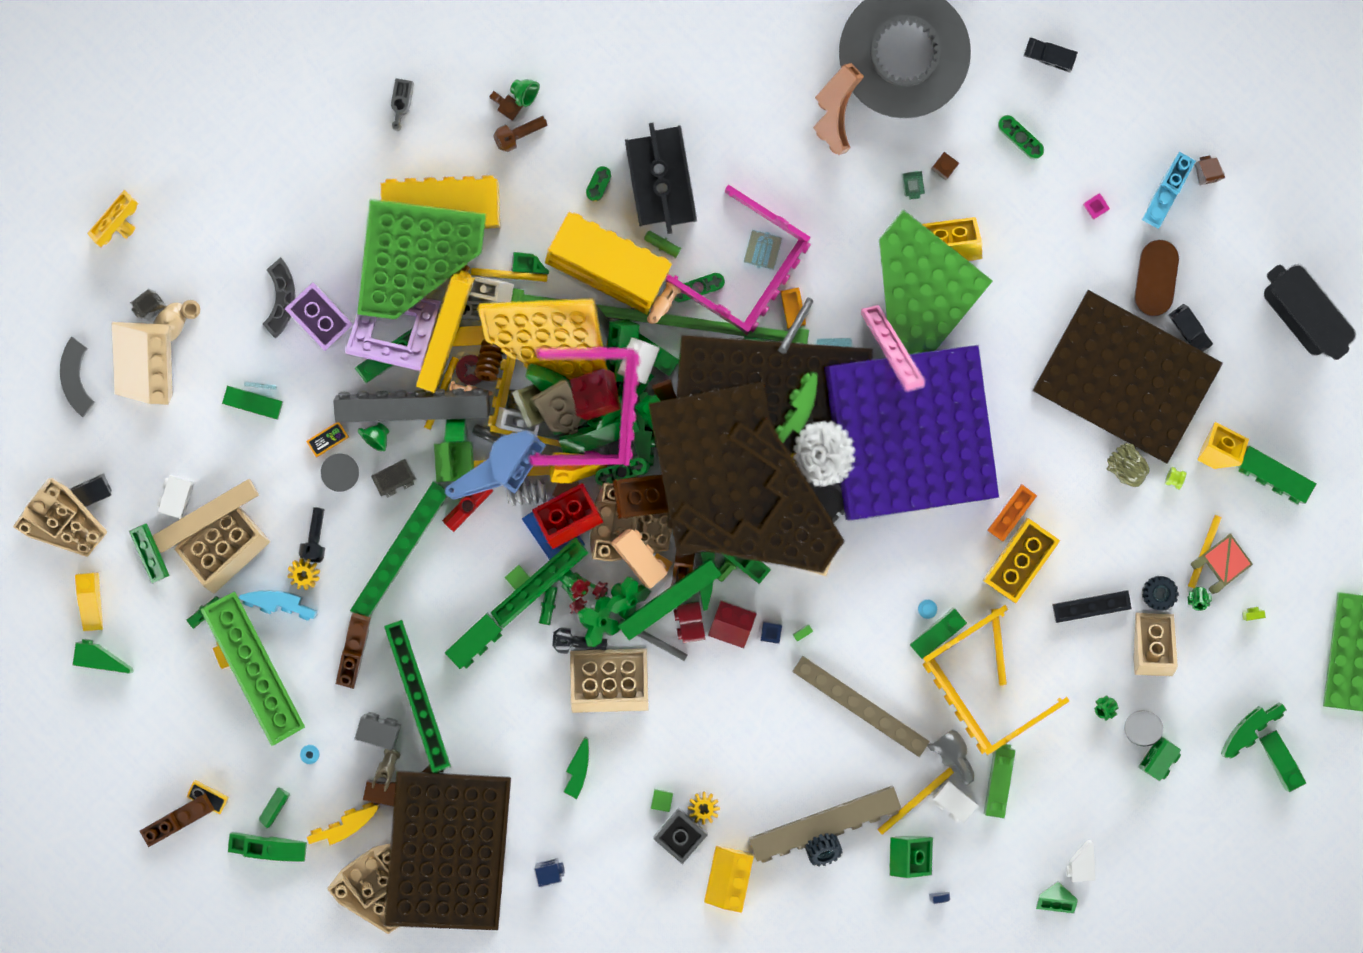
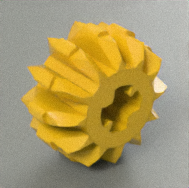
M300 558L299 562L294 560L292 562L293 566L288 568L291 573L287 577L293 579L290 583L291 585L298 584L297 589H300L303 585L304 589L308 590L309 586L314 587L316 585L315 581L320 579L317 575L320 573V569H314L317 563L315 562L311 565V559H307L306 562L303 558ZM302 571L307 572L305 577L301 576Z
M702 792L703 798H700L699 794L696 793L697 801L694 799L689 800L694 805L688 806V810H694L689 816L694 817L697 815L694 820L696 823L700 818L702 819V825H705V819L707 818L712 823L711 815L718 818V814L714 811H719L720 806L713 805L719 801L718 799L711 801L713 798L712 793L708 798H706V792ZM701 804L702 806H704L703 804H707L708 811L706 812L704 810V813L700 812L701 808L699 806Z

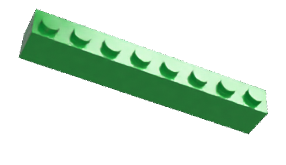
M435 481L431 483L350 609V612L371 617L448 497L445 493V487Z
M403 620L385 625L384 628L432 772L436 773L451 768Z

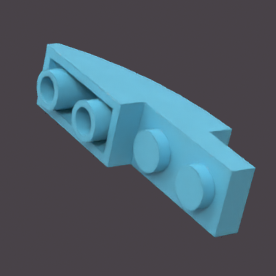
M1178 152L1152 197L1142 218L1143 221L1157 229L1161 227L1196 162L1194 159Z
M255 591L239 596V599L243 600L242 604L253 607V605L261 607L260 611L267 614L277 612L280 606L281 611L289 614L292 611L299 613L298 617L309 621L310 618H316L318 613L317 610L301 605L303 597L292 593Z

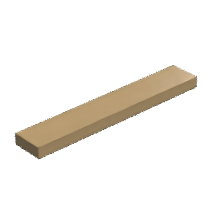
M247 479L154 534L153 538L160 553L165 552L258 497L259 494L252 481Z

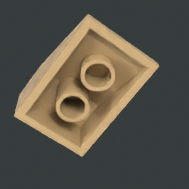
M1136 613L1134 635L1135 675L1173 676L1178 668L1174 614Z

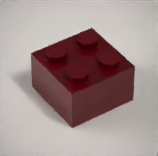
M603 368L570 379L576 416L590 420L621 410L615 374Z

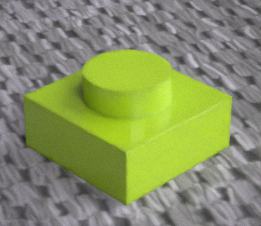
M1259 607L1247 608V612H1242L1243 620L1245 621L1266 618L1265 610H1259Z

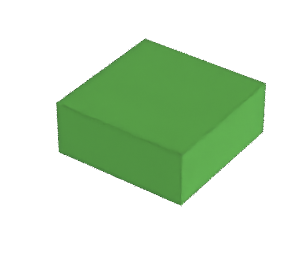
M518 565L504 578L516 590L530 576Z
M808 624L792 635L798 642L812 633L813 630Z
M654 789L651 809L670 812L673 793Z

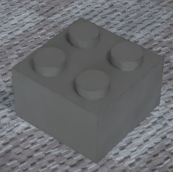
M372 712L361 716L355 740L389 750L396 746L401 729V724H398V720L389 717L384 720L379 718V714Z
M678 808L653 836V839L683 864L708 836V833Z

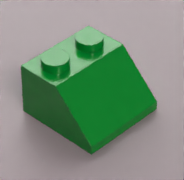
M1161 737L1157 743L1152 745L1138 767L1158 781L1165 780L1170 773L1169 768L1172 763L1175 764L1179 760L1181 749Z
M890 837L889 876L914 878L932 875L933 837Z

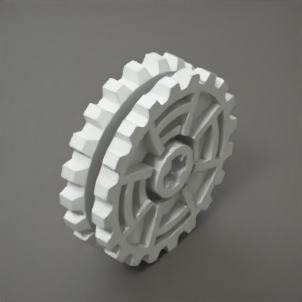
M825 421L820 422V424L813 423V426L808 425L806 430L800 431L801 436L795 440L797 446H794L796 451L794 460H797V466L801 469L803 475L807 477V481L809 483L814 482L816 486L820 484L827 486L828 484L843 481L842 478H847L849 475L847 471H851L853 468L851 462L855 461V457L852 456V453L855 452V449L851 447L852 439H848V432L842 431V426H835L834 422L827 423Z

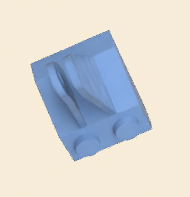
M527 430L502 436L493 443L490 458L449 484L445 489V493L451 499H458L504 486L515 494L533 467L529 462V455H535V452H539V455H541L546 445Z

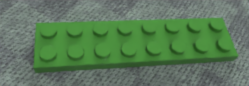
M234 591L200 609L270 745L274 746L305 728L236 592Z

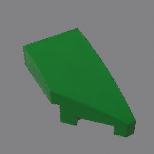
M513 252L511 271L549 274V270L545 268L534 254Z

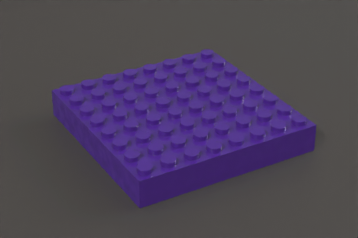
M979 345L909 354L925 381L923 387L905 390L887 358L824 367L832 422H834L835 426H842V431L848 432L847 438L852 439L851 447L855 449V452L852 453L855 461L851 462L853 468L851 471H847L848 477L842 478L843 481L840 482L846 520L853 521L999 498Z

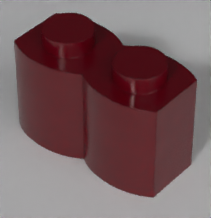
M699 601L680 604L677 609L673 610L675 621L679 620L680 628H677L678 640L682 639L683 644L706 640Z

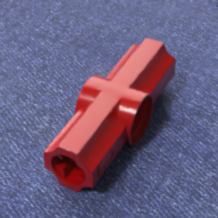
M489 489L465 496L442 522L455 532L494 490ZM466 500H470L473 503L471 511H466L463 508V503Z

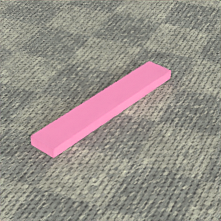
M880 306L861 309L863 319L905 390L923 387L924 379Z

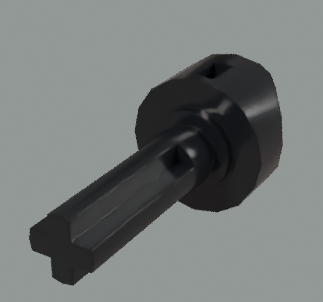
M313 507L308 543H301L299 546L298 554L300 558H305L306 561L311 559V562L320 563L324 559L326 548L319 545L325 511L323 508Z
M561 627L553 632L552 646L558 653L568 654L571 647L606 650L607 639L602 638L600 644L590 647L587 645L585 637L572 636L570 628Z

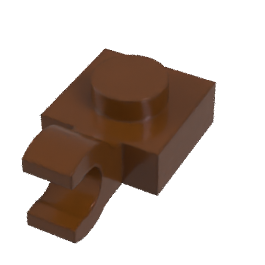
M493 91L489 96L491 100L500 105L497 111L512 122L524 107L518 106L516 100L510 95H507L504 99Z

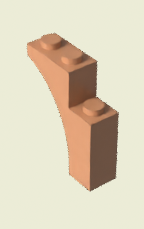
M852 63L843 65L815 97L818 105L823 110H827V113L813 128L817 136L821 140H825L829 144L830 150L838 155L847 153L851 148L845 132V111L852 92L864 78Z

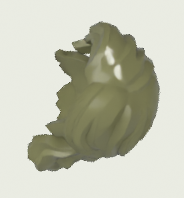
M1122 444L1116 448L1118 453L1112 452L1113 456L1107 458L1109 466L1106 469L1114 473L1121 483L1132 487H1139L1150 472L1149 466L1133 444Z

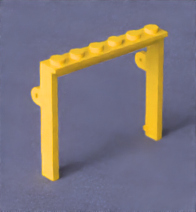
M508 355L501 362L500 370H503L502 378L498 377L496 389H499L498 397L494 396L492 407L495 408L494 415L489 416L487 426L491 427L490 431L505 435L517 433L495 426L499 407L505 408L516 362V358L512 359ZM540 435L536 436L545 444L561 447L558 439Z
M1006 605L924 657L923 660L925 662L922 664L928 674L930 672L933 673L935 676L933 682L939 690L943 688L946 693L943 697L949 706L954 705L957 710L954 712L960 722L964 720L968 726L965 728L966 732L971 738H976L978 741L976 747L981 754L986 753V755L991 754L1070 702L1067 697L1064 699L1058 698V703L994 745H991L934 659L998 616H1005L1004 612L1008 611Z

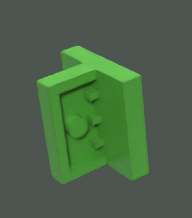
M473 442L434 444L436 482L456 481L474 469Z

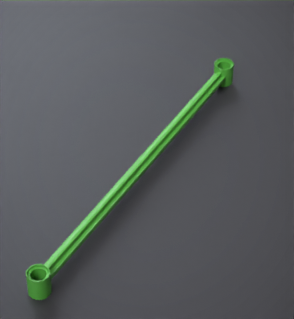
M513 288L511 303L564 301L563 299L524 294V290ZM597 304L606 317L648 323L647 317L650 312L646 315L635 309ZM665 314L661 316L657 323H653L781 342L784 341L788 333L785 330L757 327L754 333L750 331L746 335L728 322ZM799 328L791 343L808 344L809 330Z

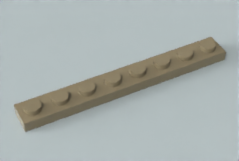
M802 656L792 670L793 673L916 756L920 757L930 743L929 740L806 657Z

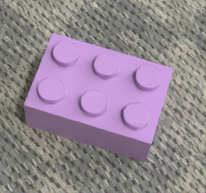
M314 282L285 308L324 351L353 325Z

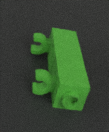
M1004 744L993 752L984 808L985 816L1005 819L1016 752L1014 748H1011L1010 744Z

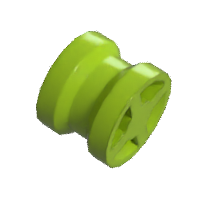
M1171 467L1165 484L1168 486L1173 485L1176 489L1180 490L1187 472H1180L1175 467Z

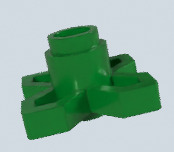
M627 576L622 584L616 583L612 587V598L606 607L613 613H619L623 619H626L636 612L637 603L645 601L650 595L651 590L642 584L638 586L639 583L636 580Z
M604 596L597 600L595 610L585 607L578 612L580 623L588 629L585 639L590 647H595L602 642L603 633L613 636L620 631L618 621L608 618L611 611L606 605L610 601V597Z

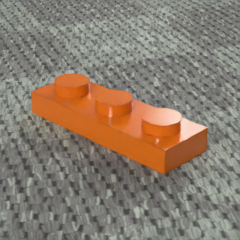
M1021 484L987 531L1003 542L1037 495Z

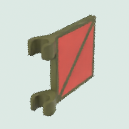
M1231 533L1191 563L1193 569L1200 568L1206 563L1219 580L1209 587L1211 594L1220 592L1226 585L1253 565Z

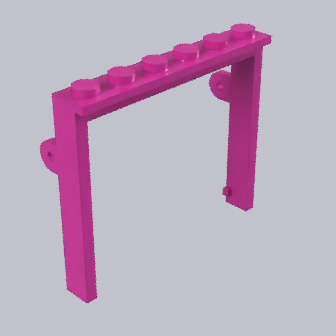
M728 184L725 189L726 194L797 238V243L745 322L730 314L731 312L726 307L714 304L677 280L678 276L672 277L668 275L665 282L673 284L683 294L748 335L750 331L754 333L759 323L757 320L759 317H764L770 307L767 305L770 300L775 301L780 291L778 288L780 285H785L789 280L790 275L788 273L791 268L795 270L800 263L799 256L801 253L805 254L810 248L811 244L809 241L811 237L791 225L783 217L777 216Z
M599 346L592 347V349H536V355L539 358H626L619 454L600 455L599 452L594 450L584 451V455H539V452H535V455H529L531 465L624 464L629 466V461L633 456L631 441L634 440V431L632 424L636 419L634 404L637 403L635 386L638 385L639 381L637 367L640 365V356L634 349H606Z

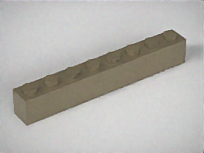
M892 785L749 837V841L757 862L761 861L764 863L772 860L774 855H787L791 853V849L796 847L798 850L806 848L808 841H813V837L816 836L818 838L820 834L824 836L825 833L829 835L832 833L834 836L844 834V830L848 828L855 830L862 827V823L868 821L874 823L881 820V816H894L902 808Z

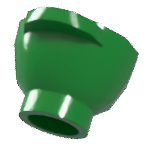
M516 79L510 87V92L515 96L516 104L524 107L530 106L539 92L540 84L533 80L524 79L520 81Z
M378 422L375 426L358 429L359 435L369 446L377 451L386 450L387 435L390 431L385 425Z

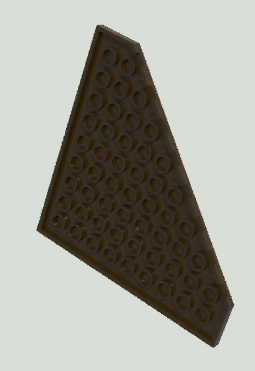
M681 335L676 398L763 382L766 385L764 390L770 422L774 429H776L786 421L784 417L787 412L795 408L789 404L791 393L795 389L798 390L802 385L800 381L806 373L814 372L817 374L816 396L810 415L802 430H806V426H813V423L820 424V422L826 421L828 423L832 421L824 367L872 360L873 348L791 343L786 353L783 354L779 352L782 342ZM794 430L790 432L783 442L790 454L795 452L794 446H797L795 440L801 436L800 433ZM668 510L667 528H672Z

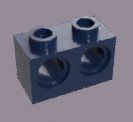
M558 858L536 863L534 868L539 887L559 883L562 881L563 876H565L563 862L559 863Z

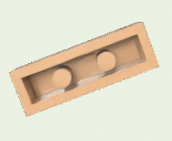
M627 528L611 542V545L643 585L651 589L668 574L665 571L666 566L660 559L657 560L653 556V549L641 541L643 537L636 529Z

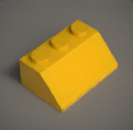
M976 217L923 224L968 261L982 259V240Z
M720 846L715 847L704 900L705 903L721 909L742 913L754 858L753 853Z

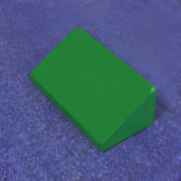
M280 787L276 789L259 817V821L267 829L272 826L290 797V793Z

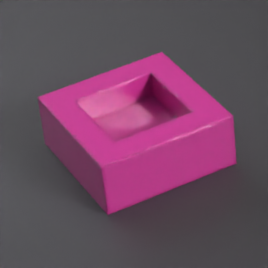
M1100 193L1083 203L1093 220L1110 209Z

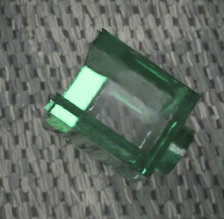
M922 171L901 173L904 196H909V200L921 198L920 194H925Z

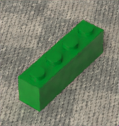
M1247 446L1242 464L1236 466L1240 468L1238 472L1247 477L1249 475L1256 478L1255 481L1263 486L1266 484L1273 487V492L1281 496L1284 493L1289 496L1288 500L1296 505H1299V503L1306 504L1317 484L1251 446Z

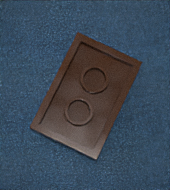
M662 474L613 480L618 519L668 513Z

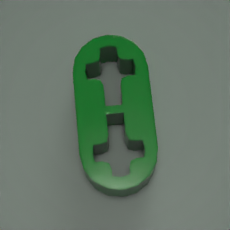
M600 166L595 170L586 189V195L589 200L595 202L603 197L611 180L609 168ZM605 170L608 178H603L602 182L599 183L600 176L598 172ZM596 185H599L598 192L600 195H595L594 198L591 197L590 189L594 190Z

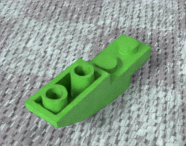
M814 372L806 373L800 381L802 383L798 390L795 389L789 397L791 399L789 404L795 408L787 412L784 417L786 419L782 426L779 425L775 429L782 442L785 441L792 430L800 433L810 415L817 388V374Z

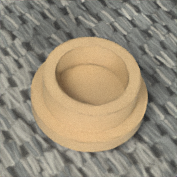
M187 300L181 306V313L187 319H195L200 314V305L194 300Z

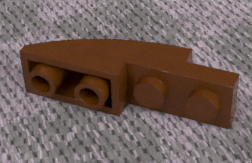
M352 613L335 684L354 689L369 634L371 617Z
M205 793L141 829L139 832L149 848L215 809Z

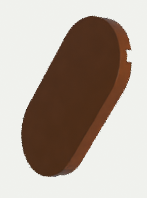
M1165 240L1150 242L1143 248L1140 254L1134 301L1138 309L1148 316L1164 314L1170 309L1174 299L1179 254L1175 246Z

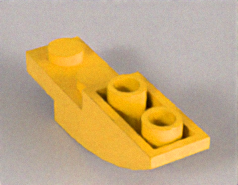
M373 802L362 805L363 809L356 811L355 808L344 811L345 815L340 817L342 824L337 821L329 824L327 829L322 830L320 827L311 830V834L307 836L308 843L312 844L327 838L329 845L344 840L362 828L374 816L380 805H374Z

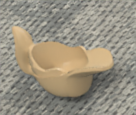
M181 303L169 304L159 312L153 324L170 325L171 342L179 336L186 321V318L181 313Z

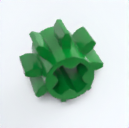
M1196 587L1189 591V596L1187 597L1188 605H1192V608L1197 611H1203L1207 606L1210 607V602L1212 601L1211 593H1207V589L1203 587Z
M1106 695L1095 701L1097 706L1094 709L1099 718L1107 721L1118 715L1115 711L1119 707L1115 699L1109 698Z

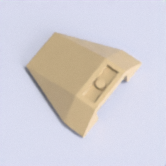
M48 478L13 526L29 538L86 557L90 555L107 534L106 529L75 495L53 478Z
M603 483L595 500V506L603 523L592 528L590 532L592 559L611 562L622 560L623 558L611 545V542L627 528L636 529L643 537L641 541L645 545L648 544L654 553L669 550L672 528H667L668 513L618 519L614 485Z
M390 844L372 847L344 867L327 888L340 905L387 934L398 928L383 925Z

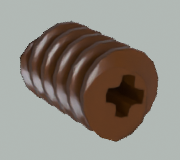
M484 339L481 342L475 376L483 381L495 382L498 379V368H500V361L503 358L501 355L504 353L499 346L494 343L490 344Z

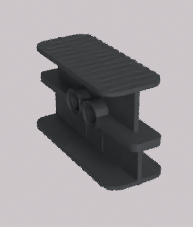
M649 123L651 136L630 140L625 139L639 226L666 222L667 234H672L671 225L697 222L681 125H678L677 127L655 130L654 123ZM657 164L663 165L665 168L664 172L661 174L655 173L653 170L654 166ZM665 183L668 189L666 192L660 193L657 191V185Z
M1277 265L1267 273V279L1271 284L1264 290V298L1311 355L1323 353L1334 360H1339L1349 352V345L1356 338V331L1307 270L1301 265H1293L1287 270L1283 265Z

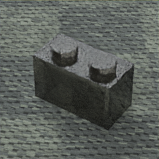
M151 289L146 290L130 302L133 306L131 310L136 317L150 320L167 307L157 292Z
M403 459L371 476L380 496L386 495L387 498L397 494L396 490L401 487L405 490L415 485L413 481L417 480L407 459Z

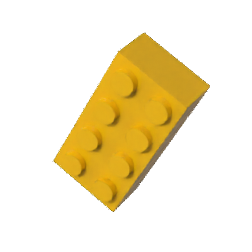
M1026 518L982 581L1013 603H1017L1060 540L1031 519Z

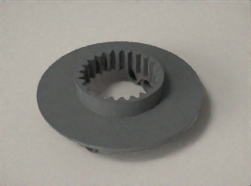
M864 0L849 16L843 28L839 44L841 68L845 64L852 63L864 76L855 87L853 94L868 108L893 118L924 116L948 103L961 88L967 76L971 59L970 38L965 23L955 8L946 0ZM899 21L902 25L908 21L909 25L916 23L917 28L923 26V32H929L927 37L930 38L931 45L933 46L932 52H934V55L932 57L933 62L929 65L930 68L926 69L925 74L921 73L919 79L915 76L912 81L907 78L903 82L901 77L895 80L894 75L887 76V70L882 71L883 65L877 64L880 60L876 57L878 54L876 48L879 45L877 41H880L881 35L885 33V28L889 30L891 24L897 26Z

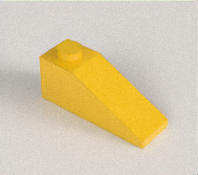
M560 452L552 453V455H584ZM549 465L551 482L572 483L596 475L597 471L606 468L607 465Z
M99 572L76 574V595L83 631L103 630Z

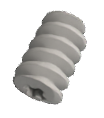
M537 479L536 485L533 484L532 480H529L528 486L523 481L515 494L506 489L508 504L510 501L512 506H516L517 500L520 505L524 504V500L528 504H531L532 499H534L535 503H539L540 498L543 503L547 500L545 480L541 484L540 480Z

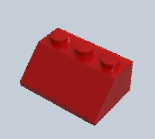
M583 483L532 509L552 549L603 523Z

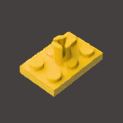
M123 190L87 234L99 247L107 245L115 231L127 239L133 234L135 226L130 224L126 218L134 214L138 202L127 191Z

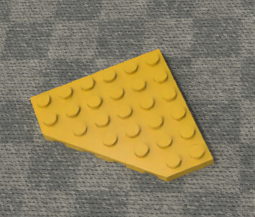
M594 299L479 305L478 309L485 340L490 344L494 343L499 346L502 352L512 359H518L524 364L525 368L528 369L531 363L553 370L569 380L603 368L607 369L605 358H539L536 355V349H592V347L596 346L603 347Z

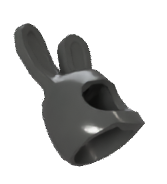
M952 729L935 743L927 745L930 751L937 752L941 756L944 765L950 767L957 765L965 785H969L974 781L973 768L966 759V743L957 731Z

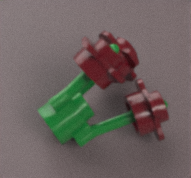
M571 570L559 579L563 583L561 587L573 601L569 605L571 609L570 614L576 613L578 615V612L585 608L588 601L577 598L586 596L589 592V586L594 589L592 594L596 596V600L608 594L607 582L599 581L595 585Z

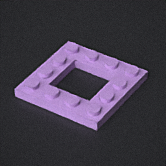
M423 298L403 313L416 317L408 346L371 338L377 317L357 315L346 347V354L421 371L438 317L441 301Z

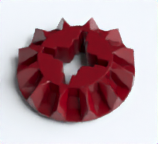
M466 355L458 361L456 375L462 383L476 385L482 382L481 379H478L473 374L465 376L468 371L465 364L471 367L475 366L478 356Z

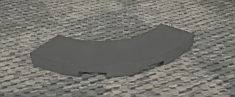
M281 257L266 269L275 286L276 300L271 314L263 325L275 339L289 323L291 315L285 308L295 299L293 277L287 264Z
M71 336L61 357L60 381L68 402L80 416L84 417L95 403L85 391L80 379L81 362L88 348Z

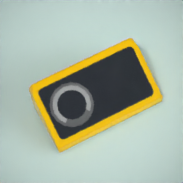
M194 780L186 797L194 800L206 793L215 809L214 812L221 814L229 797Z

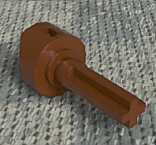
M540 116L514 128L512 131L507 125L496 129L493 138L498 149L510 152L517 148L516 140L548 126L544 116Z

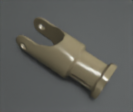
M395 749L384 750V758L378 765L372 782V788H374L379 778H386L387 782L384 791H387L395 772L396 761L401 756L400 752Z

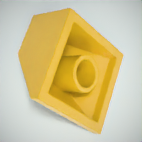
M1215 422L1201 447L1197 460L1214 469L1240 466L1249 439Z

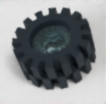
M1155 576L1145 583V587L1142 589V597L1150 608L1159 611L1168 610L1178 600V587L1168 577ZM1158 588L1165 590L1161 599L1155 595L1158 592Z
M825 833L824 836L820 834L818 838L816 836L813 837V841L809 840V844H806L805 848L810 863L819 867L821 864L826 866V863L830 865L832 861L836 862L837 858H840L841 854H843L838 837L832 833L830 835Z

